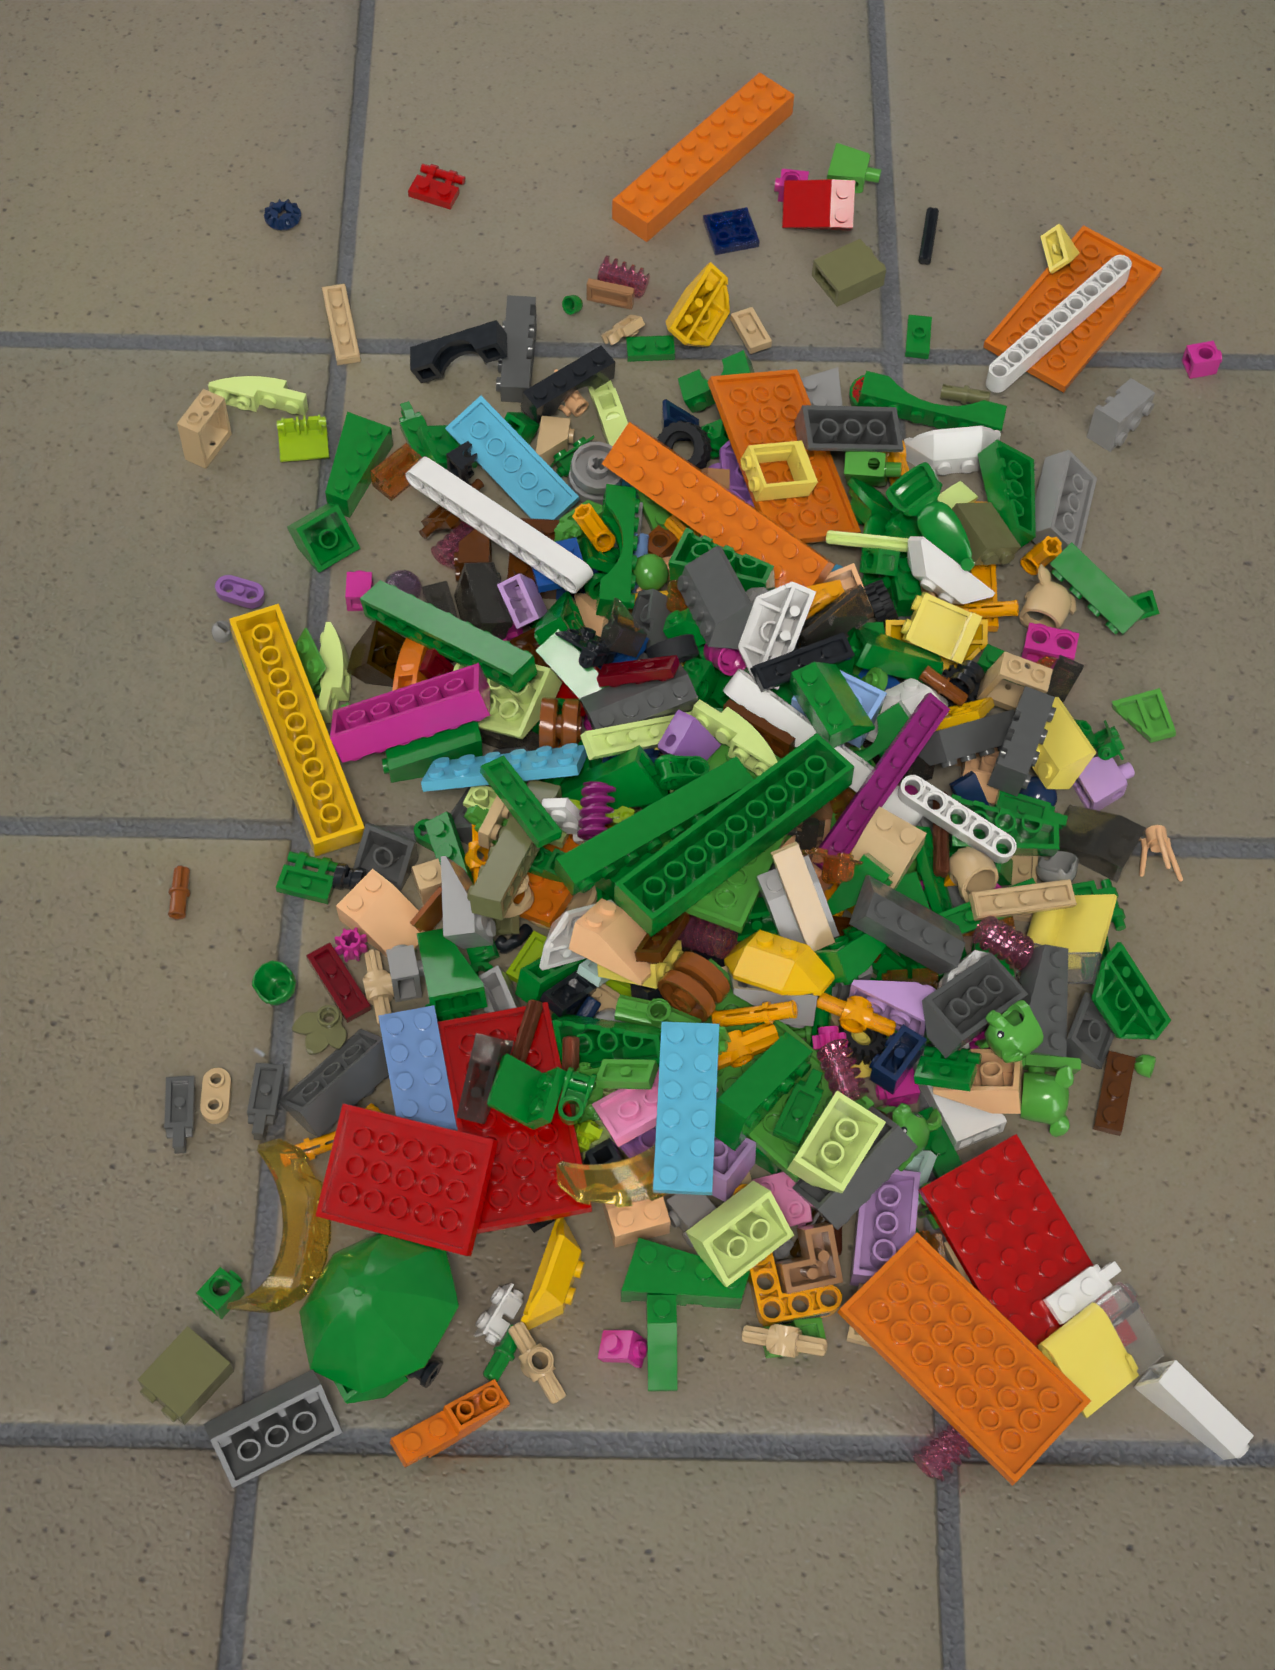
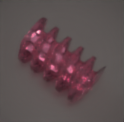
M606 255L600 265L597 280L634 288L635 297L641 298L648 286L650 273L645 276L643 267L636 273V266L634 264L628 270L626 261L619 267L617 258L611 264L610 256Z
M464 521L461 522L457 528L452 529L450 534H446L443 540L438 541L436 546L431 548L434 558L440 564L455 569L454 552H459V541L475 528Z
M689 914L690 921L677 939L681 941L683 947L724 959L736 946L738 932Z
M988 916L980 921L973 935L974 944L980 942L982 950L988 949L989 953L997 954L999 960L1005 959L1008 965L1014 964V968L1017 970L1023 969L1028 964L1034 951V942L1031 937L1016 931L1012 926H1007L1005 922L999 921L995 916Z
M847 1039L833 1040L821 1047L816 1055L817 1059L821 1062V1069L825 1072L824 1077L829 1082L828 1087L833 1092L832 1097L836 1091H839L853 1101L865 1097L869 1090L868 1088H859L865 1083V1080L860 1077L855 1078L861 1073V1070L857 1067L851 1068L857 1063L856 1058H847L852 1055L853 1050L848 1047L843 1048L849 1043Z
M950 1424L947 1426V1431L942 1430L939 1433V1439L933 1438L930 1441V1446L922 1447L921 1454L916 1453L913 1456L917 1466L929 1478L935 1477L941 1482L945 1480L942 1470L947 1471L949 1474L954 1472L950 1464L951 1462L957 1466L963 1464L959 1455L962 1454L969 1459L971 1454L968 1448L971 1447L977 1451Z

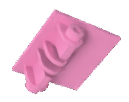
M781 1172L752 1180L771 1190L790 1227L796 1225L802 1227L806 1223L813 1221L811 1206L792 1188L796 1183L787 1174Z

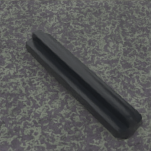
M929 207L926 211L918 260L920 264L929 265L931 263L939 215L938 208Z

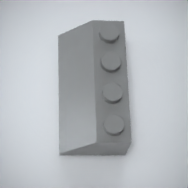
M1070 450L1045 457L1035 497L1036 538L1032 541L1037 544L1047 536L1057 537L1062 542V551L1071 542L1081 550L1097 481L1093 473Z

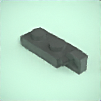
M256 1063L247 1109L248 1124H253L252 1134L254 1135V1140L265 1141L268 1125L274 1126L285 1072L284 1065Z
M195 1076L166 1077L164 1121L167 1139L173 1138L172 1148H174L175 1154L186 1153V1138L193 1137L195 1123Z

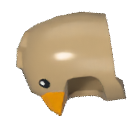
M966 846L965 848L958 849L949 858L950 871L944 880V886H958L960 897L966 903L970 902L968 895L971 892L992 890L996 887L999 878L998 871L993 860L987 854Z

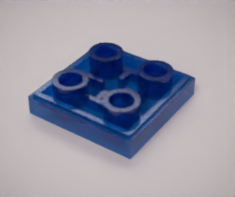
M747 207L703 215V223L715 255L759 247L760 241Z

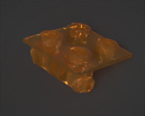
M823 848L801 851L803 857L809 855L811 862L823 864L821 876L826 884L850 881L853 878L855 866L863 864L862 861L853 860L854 855L837 853V856L828 855V850Z

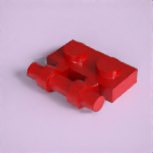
M422 164L420 172L427 175L426 177L416 175L408 189V197L451 210L460 194L459 187L454 185L455 183L464 185L466 177L459 175L454 170L446 171L439 169L438 165ZM436 178H440L446 181L445 183L437 181Z

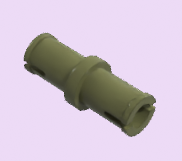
M943 384L940 399L960 401L961 404L966 405L967 403H976L982 400L989 401L991 391L971 389L968 385L958 387Z

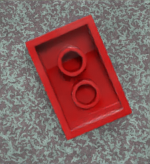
M784 180L782 228L851 231L854 217L855 180Z

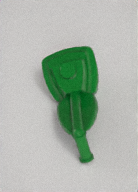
M923 462L897 479L887 489L886 496L901 514L917 516V526L923 537L961 565L964 571H970L975 563L972 559V551L964 527L950 506L938 500L940 494L939 479L927 462Z
M851 476L847 481L849 485L848 493L852 497L850 505L857 522L864 525L863 534L884 536L886 532L885 525L892 516L890 512L894 506L879 490ZM863 573L862 584L866 586L882 579L887 589L891 585V579L888 576L878 578L879 575Z

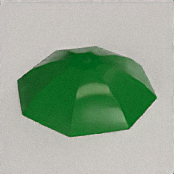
M377 1233L333 1253L299 1311L310 1370L313 1369L315 1373L364 1394L424 1368L459 1307L447 1252Z

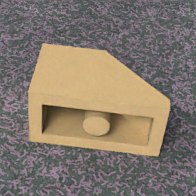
M550 416L541 417L536 453L548 465L554 461L553 456L563 449L568 452L569 443H574L575 429H571V419Z

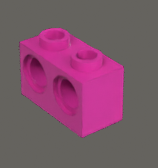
M1029 622L1021 658L1045 667L1070 672L1075 658L1079 633L1068 629H1057L1044 624Z

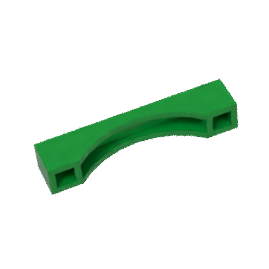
M870 371L865 373L857 406L896 407L898 418L916 424L932 426L937 429L984 426L993 430H999L1000 433L1007 409L1006 405L986 400L962 406L934 404L908 393L897 385L890 376Z
M606 484L602 505V520L610 528L619 548V559L611 571L600 580L596 603V615L626 619L628 610L634 608L635 594H631V590L635 588L636 575L632 574V570L636 569L637 555H633V551H636L638 536H634V532H637L639 517H635V513L638 514L640 499L636 498V488Z

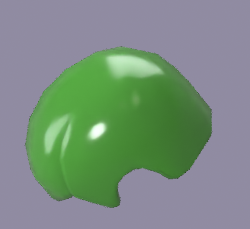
M644 554L638 557L636 569L633 570V574L636 575V583L643 590H659L668 580L667 564L662 557L656 554Z

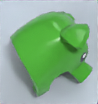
M1019 1000L1002 1015L995 1010H991L987 1014L986 1021L989 1023V1026L985 1032V1038L977 1040L975 1045L981 1049L991 1048L994 1054L1003 1059L1005 1063L1021 1061L1043 1042L1044 1035L1030 1006L1024 1000ZM1019 1013L1022 1014L1024 1018L1023 1021L1021 1020Z
M1073 1066L1061 1067L1056 1072V1076L1025 1072L1022 1083L1020 1118L1050 1124V1134L1054 1137L1064 1135L1070 1127L1069 1119L1065 1114L1069 1103L1068 1087L1074 1083Z
M901 1103L898 1107L881 1105L875 1108L883 1111L885 1114L892 1112V1121L899 1125L918 1146L910 1158L897 1168L899 1171H903L913 1158L925 1149L930 1132L942 1125V1116L937 1108L933 1110L928 1120L919 1113L911 1111L910 1106Z

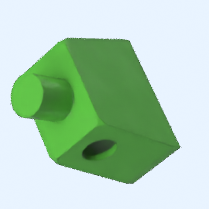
M836 143L827 179L855 180V193H861L866 181L879 183L881 169L869 167V153Z
M870 451L845 452L844 475L846 481L852 476L871 486H886L887 477H901L902 462H888L886 453Z

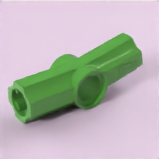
M621 994L618 998L614 1020L661 1027L662 1022L702 1023L701 1019L672 1008L664 999L657 998L649 1001ZM655 1013H662L664 1017L657 1019L654 1018L652 1015Z

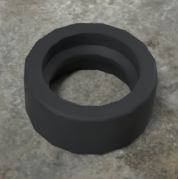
M692 634L669 638L646 649L648 658L677 655L680 663L699 655L694 635Z

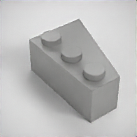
M838 367L801 378L811 405L843 406Z
M1132 378L1117 389V395L1114 398L1111 396L1106 398L1105 402L1107 404L1104 407L1096 406L1087 438L1109 452L1117 445L1121 446L1125 442L1128 432L1130 430L1135 431L1141 422V418L1144 415L1148 416L1154 407L1152 401L1155 392Z

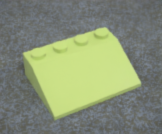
M456 663L453 671L464 668V666ZM536 665L537 675L518 693L486 678L490 687V716L478 721L479 729L523 739L540 720L542 698H556L562 681L551 668Z

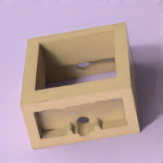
M205 389L201 391L177 423L185 460L205 469L232 435L225 398Z
M1004 652L985 673L984 678L980 682L977 699L992 697L995 706L1008 711L1012 709L1015 711L1025 686L1043 693L1048 692L1053 669Z

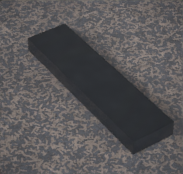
M843 632L754 665L750 670L762 693L789 683L791 672L813 662L839 664L852 659L855 654Z

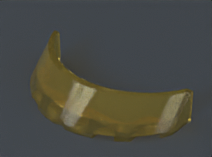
M282 1139L259 1144L257 1148L258 1153L267 1164L274 1178L281 1201L283 1230L280 1250L266 1280L247 1297L229 1302L227 1309L273 1313L291 1306L295 1302L302 1300L309 1293V1288L315 1280L319 1279L327 1261L328 1245L331 1241V1220L315 1216L323 1186L322 1181L316 1179L305 1160L308 1157L303 1150Z
M655 1145L636 1156L613 1163L584 1165L560 1161L556 1164L559 1187L580 1203L590 1205L591 1201L614 1204L617 1207L632 1206V1202L645 1199L653 1201L667 1195V1193H653Z

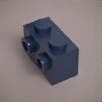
M903 1024L896 1034L890 1035L884 1045L886 1048L881 1055L877 1054L873 1058L869 1066L872 1069L869 1080L893 1095L923 1054L927 1039Z

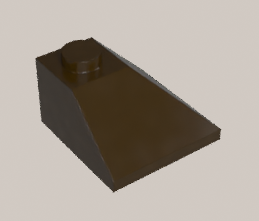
M373 621L352 649L347 672L366 684L393 687L397 660L406 638L379 621Z

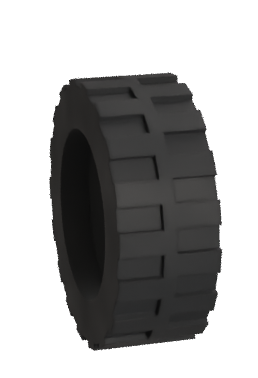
M678 421L677 423H670L668 427L662 429L661 434L659 433L658 440L672 450L674 443L679 438H689L693 442L694 452L687 461L697 468L704 469L707 466V462L710 461V453L712 452L711 440L708 438L707 432L701 429L702 427L689 422Z

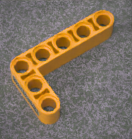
M742 1184L735 1189L733 1195H735L748 1184ZM773 1252L765 1260L760 1261L749 1270V1285L757 1319L764 1327L774 1324H791L794 1320L828 1317L833 1315L841 1305L842 1294L833 1285L791 1294H782ZM760 1278L769 1279L772 1288L768 1290L761 1289L757 1284V1280ZM824 1294L832 1296L835 1305L831 1307L824 1306L820 1297ZM796 1300L803 1301L806 1304L807 1310L803 1313L796 1312L792 1307V1302ZM767 1306H773L777 1309L779 1316L768 1318L764 1314L763 1309Z

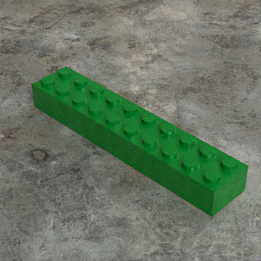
M818 733L814 734L617 881L614 888V901L651 937L852 785L854 766Z

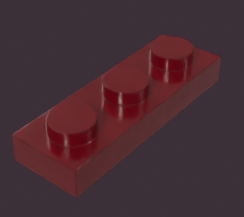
M677 655L603 664L596 679L599 687H618L628 683L642 684L652 680L666 681L674 678L680 663Z
M330 942L306 955L307 961L347 1023L371 1010L369 1002Z

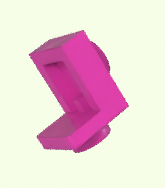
M603 1330L598 1353L599 1360L602 1362L630 1363L635 1368H642L647 1354L646 1339L633 1330Z

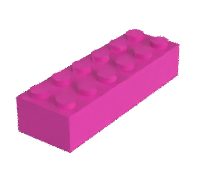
M477 663L335 709L332 714L330 739L342 763L350 760H359L363 756L372 753L384 752L390 747L406 745L412 740L421 737H431L437 732L446 729H456L462 724L471 721H481L485 717L490 716L489 684L480 664Z

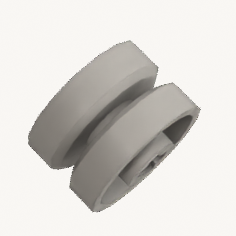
M589 442L580 446L573 455L568 475V486L579 496V501L582 503L590 500L603 505L606 484L621 486L622 478L602 465V462L613 447L610 444Z

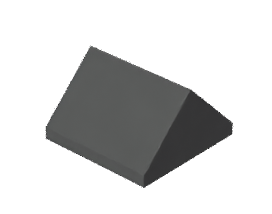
M367 822L353 869L356 867L365 868L366 875L374 869L401 891L411 874L412 866H415L418 861L417 843L414 840Z
M1087 992L1082 998L1066 1039V1057L1080 1058L1081 1063L1095 1069H1102L1115 1034L1092 1001V995Z

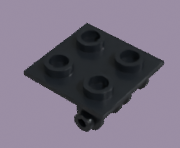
M588 627L555 632L556 636L582 649L578 662L583 668L613 663L616 654L625 651L616 645V641L606 637L601 638L595 635V630Z

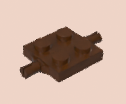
M476 479L470 486L479 491L484 487V484L480 479ZM438 505L421 521L424 528L419 533L424 539H427L435 530H451L461 524L462 520L441 505Z

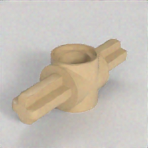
M371 949L364 954L367 974L363 978L366 999L369 1004L374 1006L376 1022L380 1025L378 1016L392 1013L390 1001L394 997L390 973L383 970L380 952Z
M518 1322L510 1327L508 1332L522 1354L518 1356L521 1361L520 1368L522 1373L526 1377L531 1378L532 1382L538 1381L551 1404H555L563 1399L566 1393L552 1372L556 1368L550 1350L543 1347L541 1343L536 1345L523 1322ZM532 1356H536L541 1360V1370L533 1366Z
M774 1324L768 1329L746 1325L742 1331V1341L744 1343L766 1346L769 1353L795 1358L799 1353L825 1356L828 1347L826 1339L802 1335V1330L797 1327Z

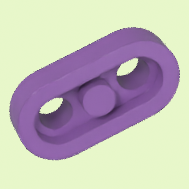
M224 575L215 583L216 594L223 601L253 609L261 606L265 600L263 587L256 582L232 575Z

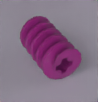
M591 781L583 783L585 787L581 789V795L584 798L580 800V805L583 808L579 810V816L582 819L578 821V826L581 829L577 831V837L588 841L609 829L605 827V824L613 823V819L606 817V814L614 813V808L607 806V803L615 802V798L608 796V793L616 792V788L603 782Z

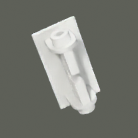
M510 1283L502 1287L499 1286L490 1298L492 1305L488 1312L484 1311L475 1324L478 1329L473 1336L486 1335L485 1341L491 1345H495L496 1342L502 1340L510 1323L502 1319L503 1314L510 1319H514L524 1302L522 1300L523 1293L516 1289L511 1292L514 1284Z

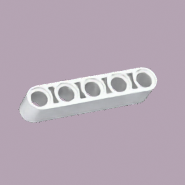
M909 775L902 780L898 789V797L904 804L970 847L987 854L994 862L1006 863L1011 859L1016 851V842L1012 836L919 776ZM905 786H915L918 793L915 795L908 794L905 791ZM927 801H938L940 804V809H931L928 806ZM950 815H960L963 823L954 824L950 819ZM973 830H983L986 834V838H976L973 834ZM996 845H1006L1009 849V853H999L996 849Z

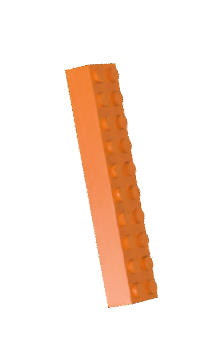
M759 72L612 200V219L648 242L793 114L794 94Z
M631 422L627 424L602 462V465L702 536L705 535L712 538L713 543L722 547L728 545L742 556L748 554L773 565L776 588L792 581L804 587L821 584L836 565L648 432Z

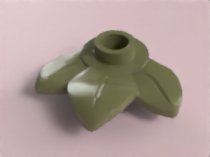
M332 1005L322 1006L317 1012L302 1014L292 1027L293 1032L306 1035L305 1046L309 1055L323 1052L328 1045L335 1049H341L347 1036L346 1030L342 1026V1013L337 1007ZM327 1017L334 1018V1020L329 1023H326L324 1021Z

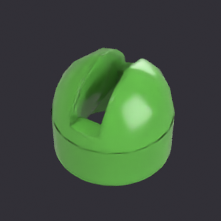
M1146 1054L1138 1056L1134 1064L1135 1071L1141 1076L1151 1078L1156 1057Z

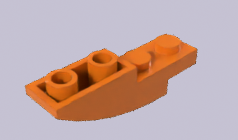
M406 637L397 660L392 691L427 680L419 671V668L429 648Z
M494 1379L445 1405L443 1411L392 1437L390 1444L406 1468L426 1456L430 1458L450 1447L497 1416L510 1403Z

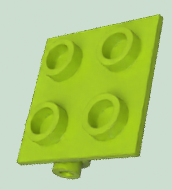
M318 414V416H309L308 419H306V416H303V420H299L298 416H296V420L293 418L284 419V417L281 420H277L280 462L329 458L325 416L321 417Z

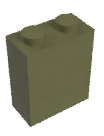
M861 239L813 260L812 277L836 307L884 285L885 265L874 256L872 249L866 246Z
M991 502L955 504L952 510L961 521L967 534L975 565H1004L1014 559L1016 552L1021 546Z
M187 1326L137 1380L142 1387L140 1393L150 1403L159 1402L164 1407L161 1410L168 1419L172 1422L178 1419L185 1425L230 1377L234 1370L228 1360Z

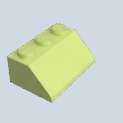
M836 1091L787 1170L812 1186L843 1193L886 1121L839 1091Z
M755 1181L749 1183L686 1231L697 1254L725 1287H728L794 1236L771 1190Z

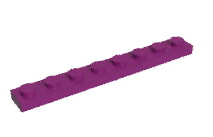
M931 692L927 693L811 857V862L828 876H834L857 844L878 807L882 808L949 712L950 709Z

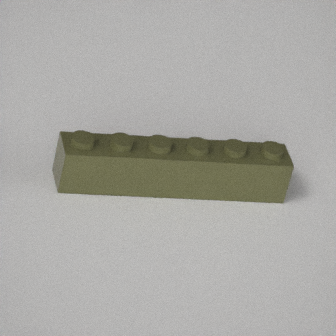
M530 780L527 785L541 804L543 799L562 798L561 786L537 780ZM511 813L509 814V821L506 826H503L499 832V839L496 845L490 848L486 864L481 865L477 881L474 885L470 886L467 894L472 913L502 921L540 849L536 847Z

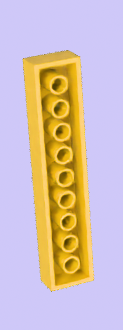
M279 603L230 618L231 634L315 857L361 842L365 827Z

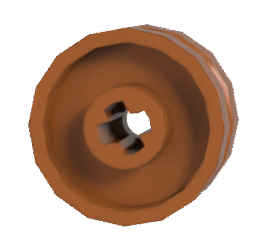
M543 697L540 710L539 747L551 746L552 748H558V739L561 740V747L569 743H576L578 745L581 740L580 735L582 734L580 699L566 698L563 702L562 714H559L558 700L556 698Z
M685 951L673 963V970L667 971L658 981L657 987L663 998L673 1008L705 1022L715 1011V1004L721 1003L731 987L727 978L713 963L696 953Z

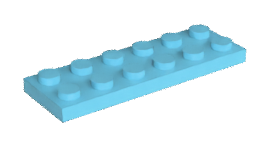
M479 396L445 428L459 445L467 441L472 444L471 456L477 453L478 458L476 462L530 519L558 520L580 500L579 496L482 396Z
M569 743L560 748L543 746L533 751L516 749L506 754L490 752L485 756L478 757L469 754L459 759L451 760L448 757H442L434 760L421 781L422 790L426 792L489 785L480 773V767L503 755L523 781L579 775L587 753L584 745L578 746L576 743Z
M662 1022L653 1193L712 1195L719 1024Z

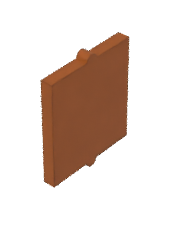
M441 886L438 887L410 921V924L416 927L419 932L422 930L425 932L433 930L443 918Z

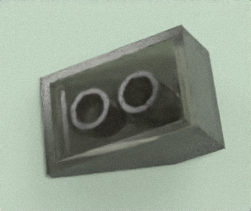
M1069 805L1064 815L1068 816L1066 826L1059 829L1058 851L1075 854L1079 859V864L1117 883L1137 849L1146 828L1121 815Z

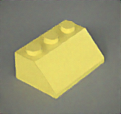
M1055 697L1052 707L1056 708L1051 723L1046 722L1044 729L1048 730L1043 745L1038 744L1036 751L1040 752L1035 767L1032 768L1046 789H1070L1097 752L1060 698Z

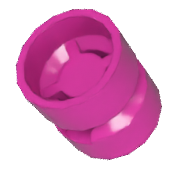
M705 643V659L711 661L713 666L722 673L733 676L738 669L744 670L746 668L738 648L708 647L707 643Z

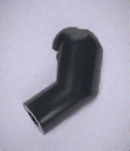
M522 924L519 928V934L512 935L508 940L503 935L499 936L495 941L496 948L500 950L499 953L508 954L521 946L532 934V928L528 924Z

